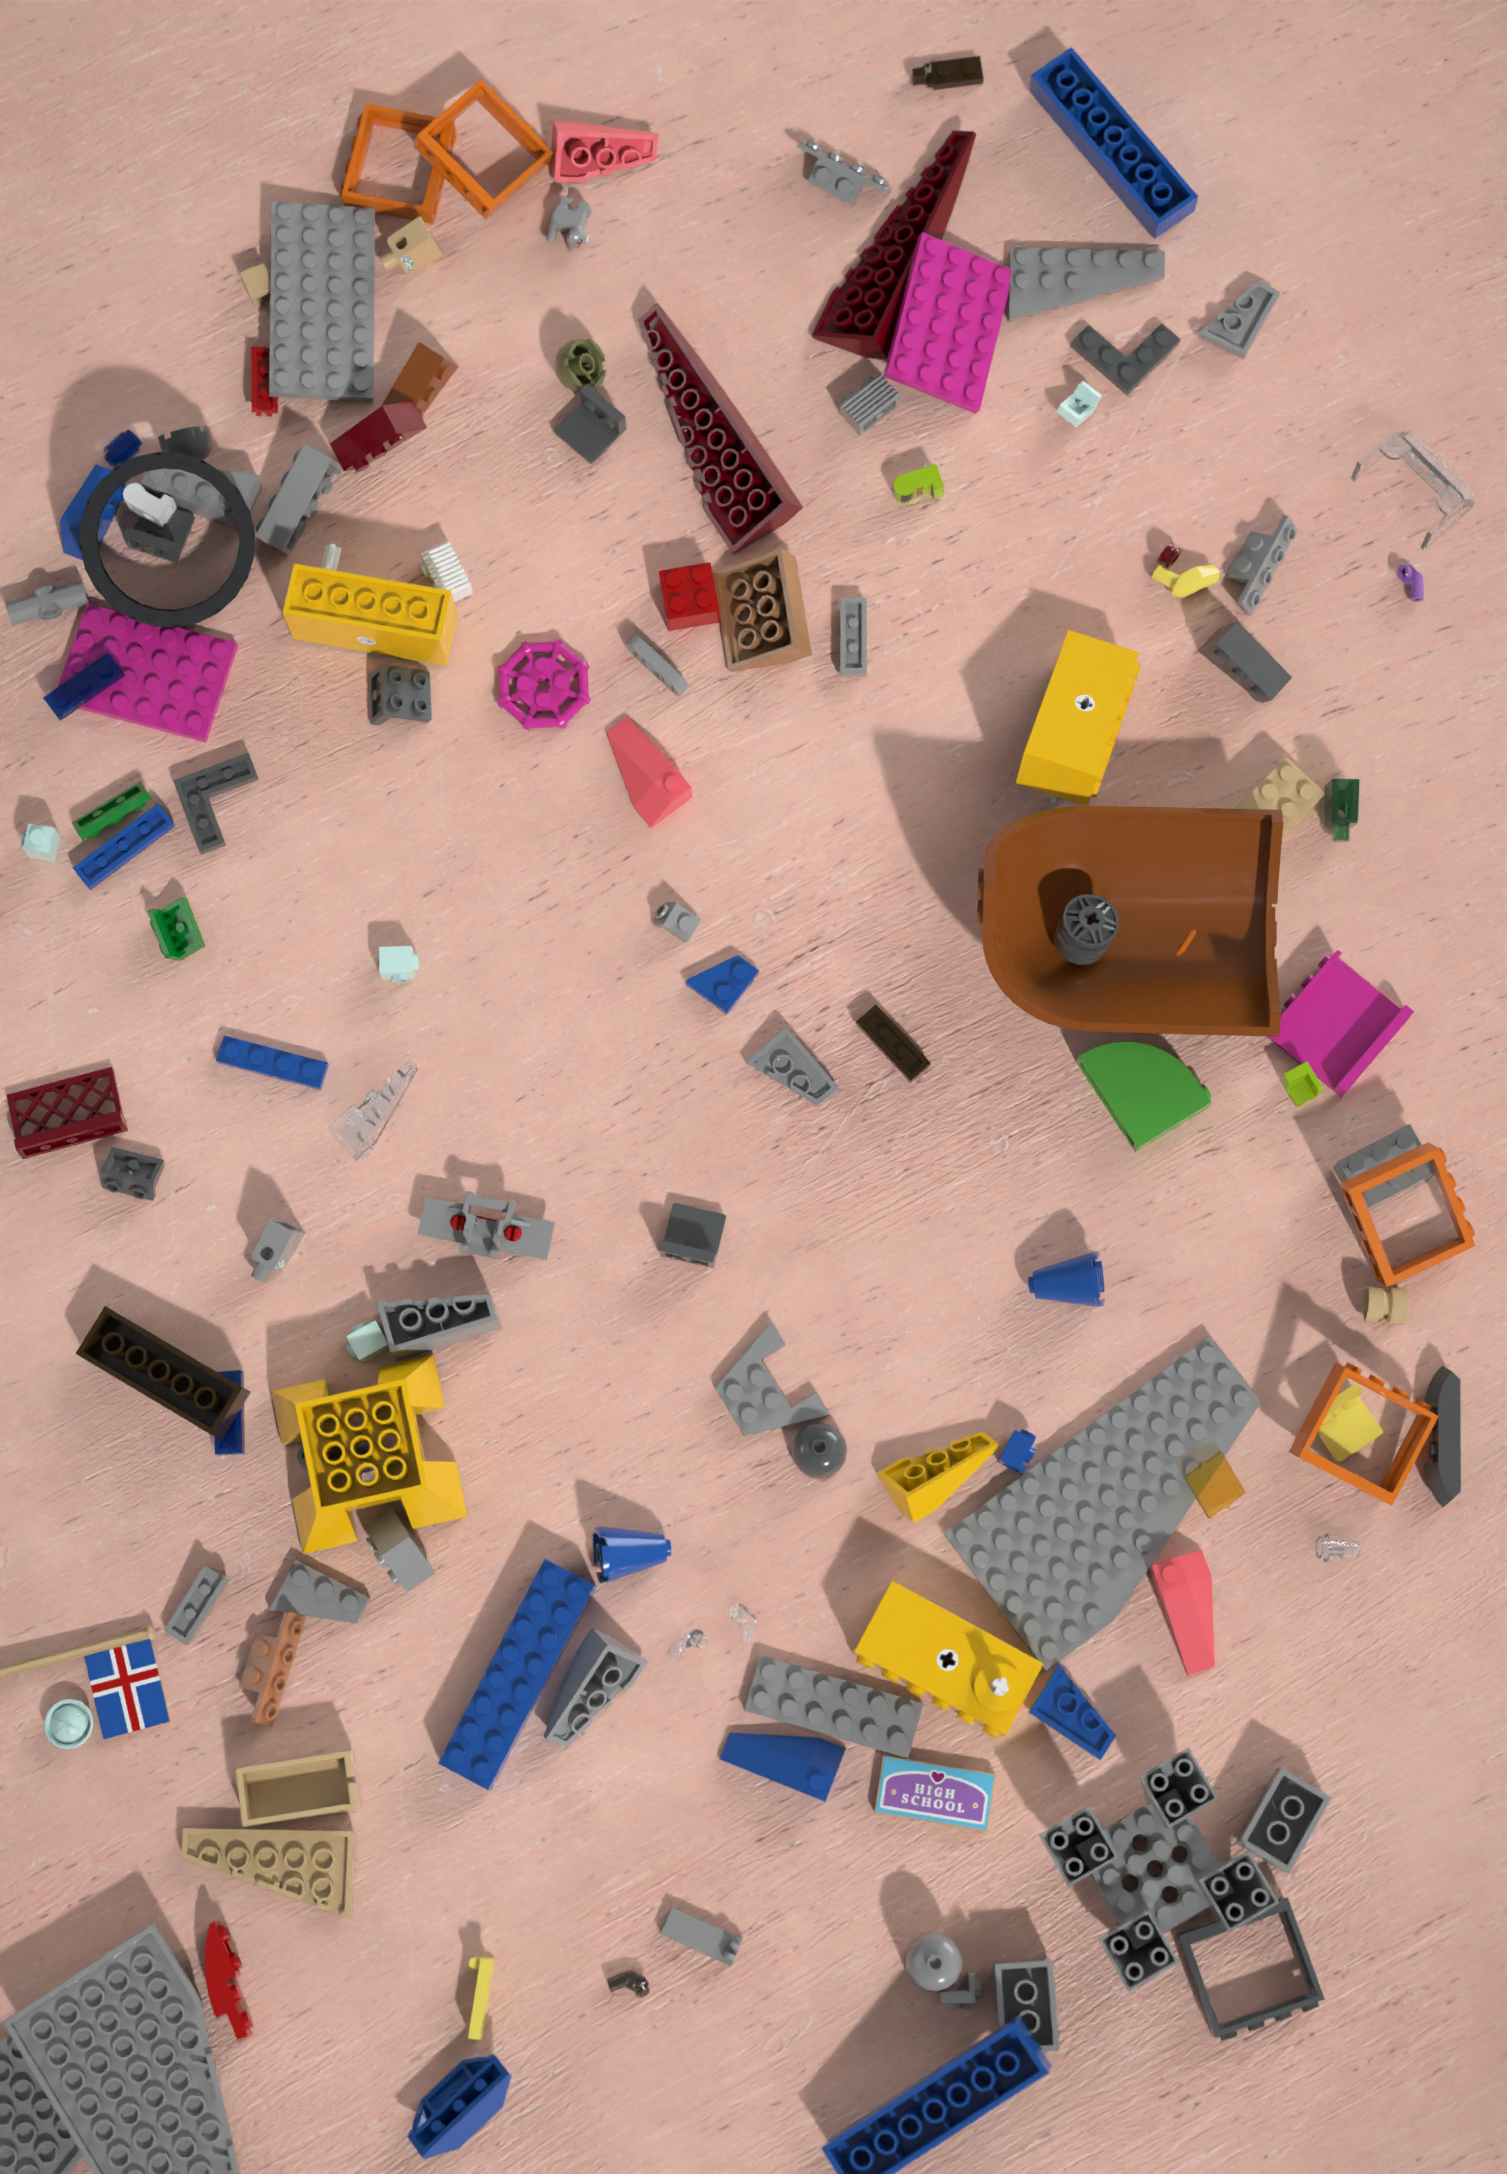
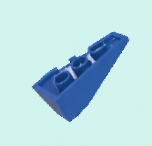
M730 1733L720 1760L826 1802L846 1748L817 1737Z

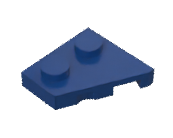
M736 955L687 979L685 984L727 1015L758 976L759 970L739 955Z

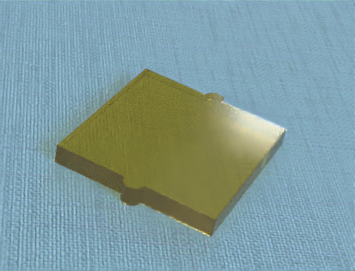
M1218 1452L1206 1462L1201 1461L1196 1469L1184 1476L1207 1518L1213 1517L1224 1508H1230L1232 1502L1246 1493L1222 1452Z

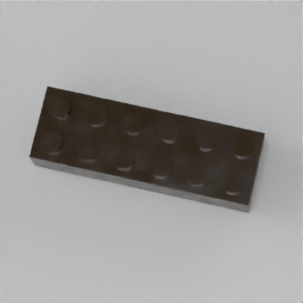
M104 1306L75 1353L221 1440L251 1393L249 1390Z

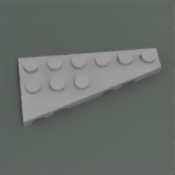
M1011 247L1010 270H1012L1009 289V323L1017 321L1018 318L1023 316L1038 315L1041 311L1048 309H1060L1092 300L1098 295L1106 293L1110 295L1132 286L1135 288L1164 280L1165 251Z

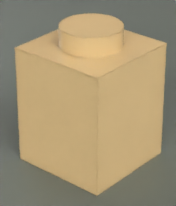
M264 263L251 265L240 272L254 308L257 309L269 304L270 276Z

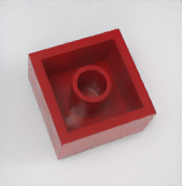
M711 562L659 571L668 631L720 623V612Z

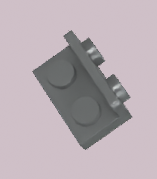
M112 1147L101 1169L102 1188L113 1193L119 1192L134 1196L137 1199L153 1201L156 1196V1184L164 1169V1160Z

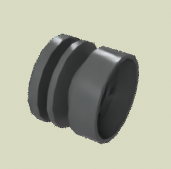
M1093 894L1080 895L1073 898L1066 905L1053 933L1054 946L1059 954L1067 961L1078 965H1090L1099 961L1108 950L1119 926L1118 914L1112 904L1104 898Z

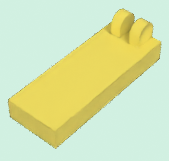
M473 1957L469 1960V1967L479 1971L468 2039H482L494 1959Z

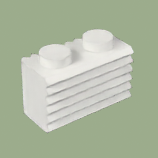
M450 541L421 554L423 562L419 566L424 577L431 578L434 585L430 587L450 590L454 602L473 594L471 584Z

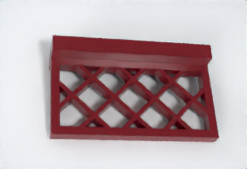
M113 1067L7 1095L15 1135V1149L22 1159L128 1131ZM109 1076L110 1084L104 1092L93 1087L98 1079ZM80 1084L85 1089L78 1099L67 1094L72 1086ZM53 1091L59 1094L51 1106L41 1101L47 1092ZM90 1091L101 1096L93 1108L83 1103ZM27 1098L32 1103L26 1112L22 1113L16 1109L15 1101ZM64 1098L74 1103L67 1115L56 1110ZM106 1099L115 1104V1112L103 1114L98 1110ZM37 1105L48 1110L40 1122L30 1117ZM80 1106L90 1111L85 1120L77 1121L72 1118ZM53 1113L63 1118L61 1124L56 1128L46 1126ZM27 1120L37 1125L32 1134L22 1136L21 1128Z

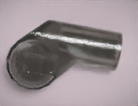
M632 1970L606 1979L611 1992L626 1987L635 1992L637 1997L643 1998L650 1991L647 1979Z

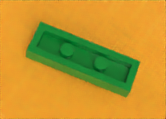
M140 781L73 821L72 824L82 841L86 838H92L109 824L121 821L124 815L129 812L143 808L151 800V797Z

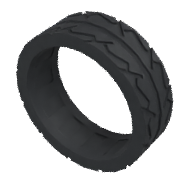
M155 452L136 456L118 465L97 484L86 503L81 519L80 551L85 570L94 587L113 608L135 621L151 626L182 627L200 623L219 613L236 598L248 579L254 560L255 531L247 504L240 491L224 473L204 460L183 453ZM177 469L195 474L212 484L224 496L233 511L239 535L237 561L230 577L220 590L207 600L192 607L171 610L157 609L141 604L127 596L112 581L104 568L99 553L98 530L106 503L120 486L130 478L146 471Z

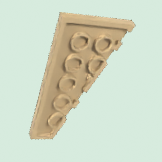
M183 1828L181 1858L351 1919L355 1831Z

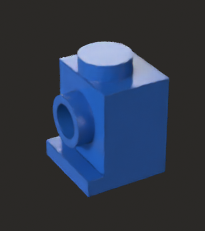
M1021 1429L1020 1432L1014 1430L998 1463L1023 1475L1027 1467L1022 1465L1023 1462L1029 1464L1036 1451L1032 1447L1036 1436L1024 1429Z

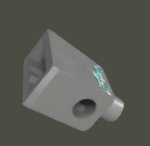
M269 1219L250 1257L258 1262L251 1276L266 1283L272 1270L282 1272L305 1233L282 1220ZM273 1250L274 1255L271 1258L270 1253Z

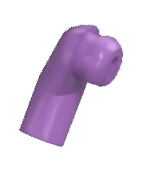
M1401 565L1397 570V575L1410 588V600L1413 602L1423 601V576L1413 567Z

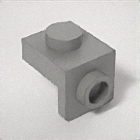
M666 902L657 909L653 925L657 928H664L682 942H688L701 919L677 902Z
M967 1972L968 1990H939V2002L946 2004V2009H963V2003H975V1996H981L980 1978H975L974 1972Z

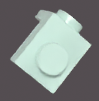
M1081 381L1075 392L1059 406L1057 413L1077 428L1094 413L1102 396L1084 381Z

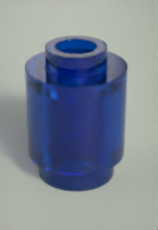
M127 429L124 433L120 432L103 449L105 452L103 457L115 468L132 459L140 451L139 447L142 445V442L132 431Z

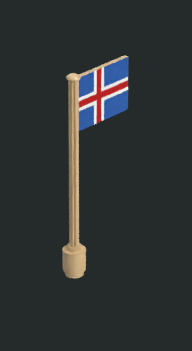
M147 1625L145 1629L0 1667V1679L84 1657L103 1740L171 1722L152 1641L155 1639V1630L151 1625Z

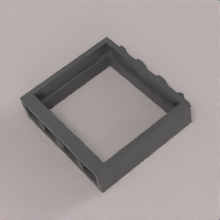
M1288 1897L1277 1899L1279 1904L1242 1926L1281 1913L1309 1993L1228 2022L1218 2024L1190 1944L1227 1932V1930L1217 1920L1176 1935L1212 2037H1220L1221 2041L1238 2036L1237 2030L1246 2027L1248 2031L1262 2028L1265 2026V2020L1275 2018L1276 2022L1292 2017L1291 2011L1302 2008L1303 2012H1307L1319 2007L1318 2002L1325 2000Z

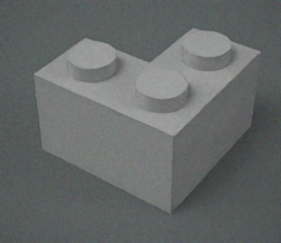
M393 1507L364 1526L369 1534V1537L366 1538L367 1543L374 1551V1555L383 1568L386 1565L389 1566L390 1570L387 1573L396 1586L401 1583L406 1592L435 1574L429 1561Z

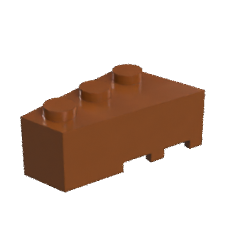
M418 342L382 405L413 400L423 418L425 411L459 366Z

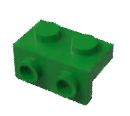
M179 898L161 910L152 908L148 911L150 925L157 935L160 951L166 959L181 961L205 947L187 898Z

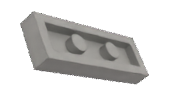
M840 598V676H867V598Z

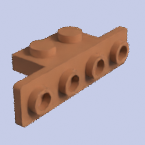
M285 1611L276 1638L255 1632L239 1684L240 1688L259 1693L251 1718L253 1722L267 1726H273L290 1668L295 1658L298 1642L303 1632L306 1619L304 1616Z

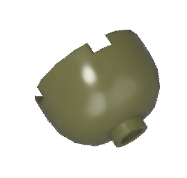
M580 338L569 341L560 348L556 355V375L559 381L570 390L580 392L586 384L596 389L603 383L606 376V370H603L602 364L605 361V356L600 346L591 339Z

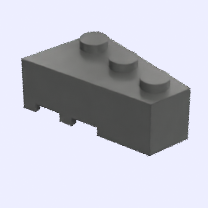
M1237 621L1218 628L1198 650L1199 653L1243 687L1254 700L1261 703L1273 700L1292 678Z

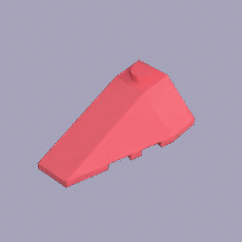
M553 122L551 151L553 152L554 182L580 183L587 181V178L601 174L602 176L611 174L610 172L625 167L628 169L656 161L659 135L658 133L583 123Z
M628 717L606 732L631 797L633 807L650 829L693 797L692 787Z
M1202 1550L1152 1565L1149 1571L1187 1675L1189 1676L1215 1667L1212 1576Z

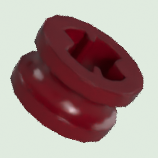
M1170 542L1157 561L1159 563L1164 562L1166 564L1165 567L1169 569L1180 556L1182 549L1174 548V543Z

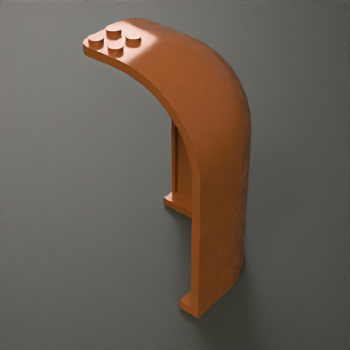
M1073 806L1031 814L1007 825L988 844L985 851L984 869H978L977 924H983L982 939L985 960L995 982L1003 993L1026 1013L1048 1024L1075 1031L1279 1037L1281 1005L1277 959H1275L1277 921H1275V907H1272V904L1277 905L1283 834L1282 810ZM1093 894L1104 898L1112 904L1118 914L1119 926L1108 950L1099 961L1090 965H1078L1067 961L1059 954L1054 946L1053 933L1062 912L1073 898L1080 895ZM1196 929V934L1188 947L1178 956L1177 952L1189 933Z

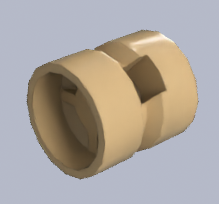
M1366 1287L1363 1302L1364 1322L1380 1323L1382 1319H1386L1388 1324H1405L1408 1311L1407 1289L1391 1288L1388 1292H1385L1383 1287Z

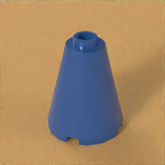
M1091 1252L1033 1271V1277H1028L1029 1292L1034 1293L1037 1299L1104 1307L1105 1299H1099L1100 1292H1105L1102 1261H1096L1100 1253Z
M602 1526L594 1528L596 1533L593 1534L594 1564H598L601 1568V1572H596L599 1583H607L665 1563L667 1556H671L670 1540H665L663 1534Z

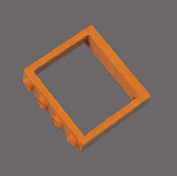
M481 79L416 136L413 145L485 220L550 163L553 152L546 145L547 142L541 140L533 132L532 127L515 114L511 105L504 103L497 96L494 88L490 89ZM476 101L536 160L531 167L495 199L434 140L438 134Z
M365 104L363 114L357 120L358 134L353 136L351 142L353 153L351 158H348L346 161V179L341 181L340 184L341 191L339 196L342 197L344 206L375 208V213L408 220H414L421 216L425 223L434 224L445 178L433 166L422 206L356 192L374 125L420 133L437 117ZM455 121L437 135V137H440L438 144L450 156L452 155L457 136Z
M1429 1142L1340 1183L1375 1277L1385 1287L1392 1286L1475 1246L1472 1238L1475 1236L1474 1229L1470 1222L1465 1219L1463 1214L1466 1211L1465 1205L1461 1198L1457 1197L1454 1190L1456 1187L1455 1179L1450 1172H1447L1445 1163H1447L1446 1155L1441 1148ZM1430 1161L1458 1237L1391 1268L1362 1192Z
M1335 1362L1289 1452L1392 1506L1439 1416L1429 1411L1431 1408L1429 1404L1419 1399H1416L1415 1403L1407 1400L1408 1393L1396 1387H1393L1391 1391L1384 1388L1385 1381L1370 1374L1368 1379L1360 1375L1362 1369L1347 1362L1344 1367ZM1346 1377L1417 1414L1380 1486L1309 1450Z

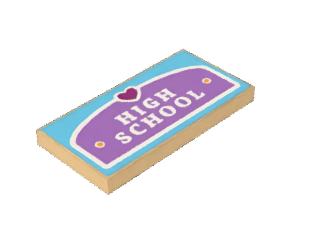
M883 1755L874 1813L987 1832L996 1774Z

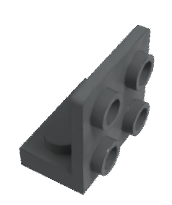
M586 384L580 390L581 403L554 429V433L588 463L593 464L623 434L627 427L625 415Z
M176 509L165 527L161 528L140 516L135 529L126 527L123 538L130 549L178 563L195 517L193 514Z
M381 664L368 674L371 725L380 726L391 717L429 722L432 719L429 671Z
M674 1203L665 1238L661 1241L660 1256L714 1269L726 1215Z

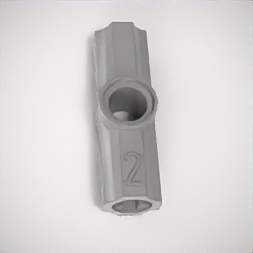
M81 580L57 588L54 586L37 588L34 590L33 595L6 602V609L14 626L38 618L42 620L55 619L61 616L62 611L89 604V597Z

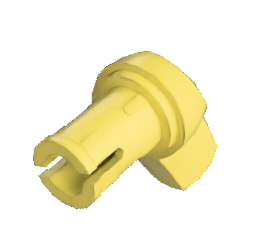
M1160 564L1152 575L1153 580L1171 589L1172 596L1180 598L1217 583L1220 577V573L1215 565L1196 566L1178 575Z

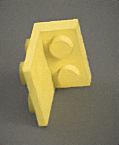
M1357 1383L1336 1396L1317 1433L1338 1463L1383 1434L1382 1428L1359 1397L1363 1391Z

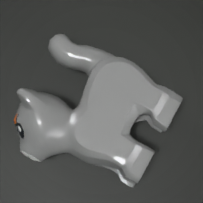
M561 196L557 207L552 212L548 229L549 234L546 240L553 242L557 237V230L568 232L567 243L568 249L571 251L573 248H579L581 245L587 244L589 236L584 229L586 227V219L591 215L589 203L579 200L577 208L573 210L569 205L572 202V198Z

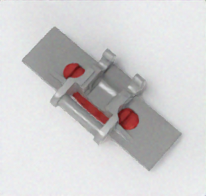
M467 1191L464 1204L426 1197L417 1234L462 1243L459 1251L463 1253L499 1259L500 1253L503 1251L547 1260L555 1222L514 1214L516 1200L507 1202L473 1195V1192ZM476 1206L506 1212L507 1214L505 1220L490 1219L471 1214V1208Z

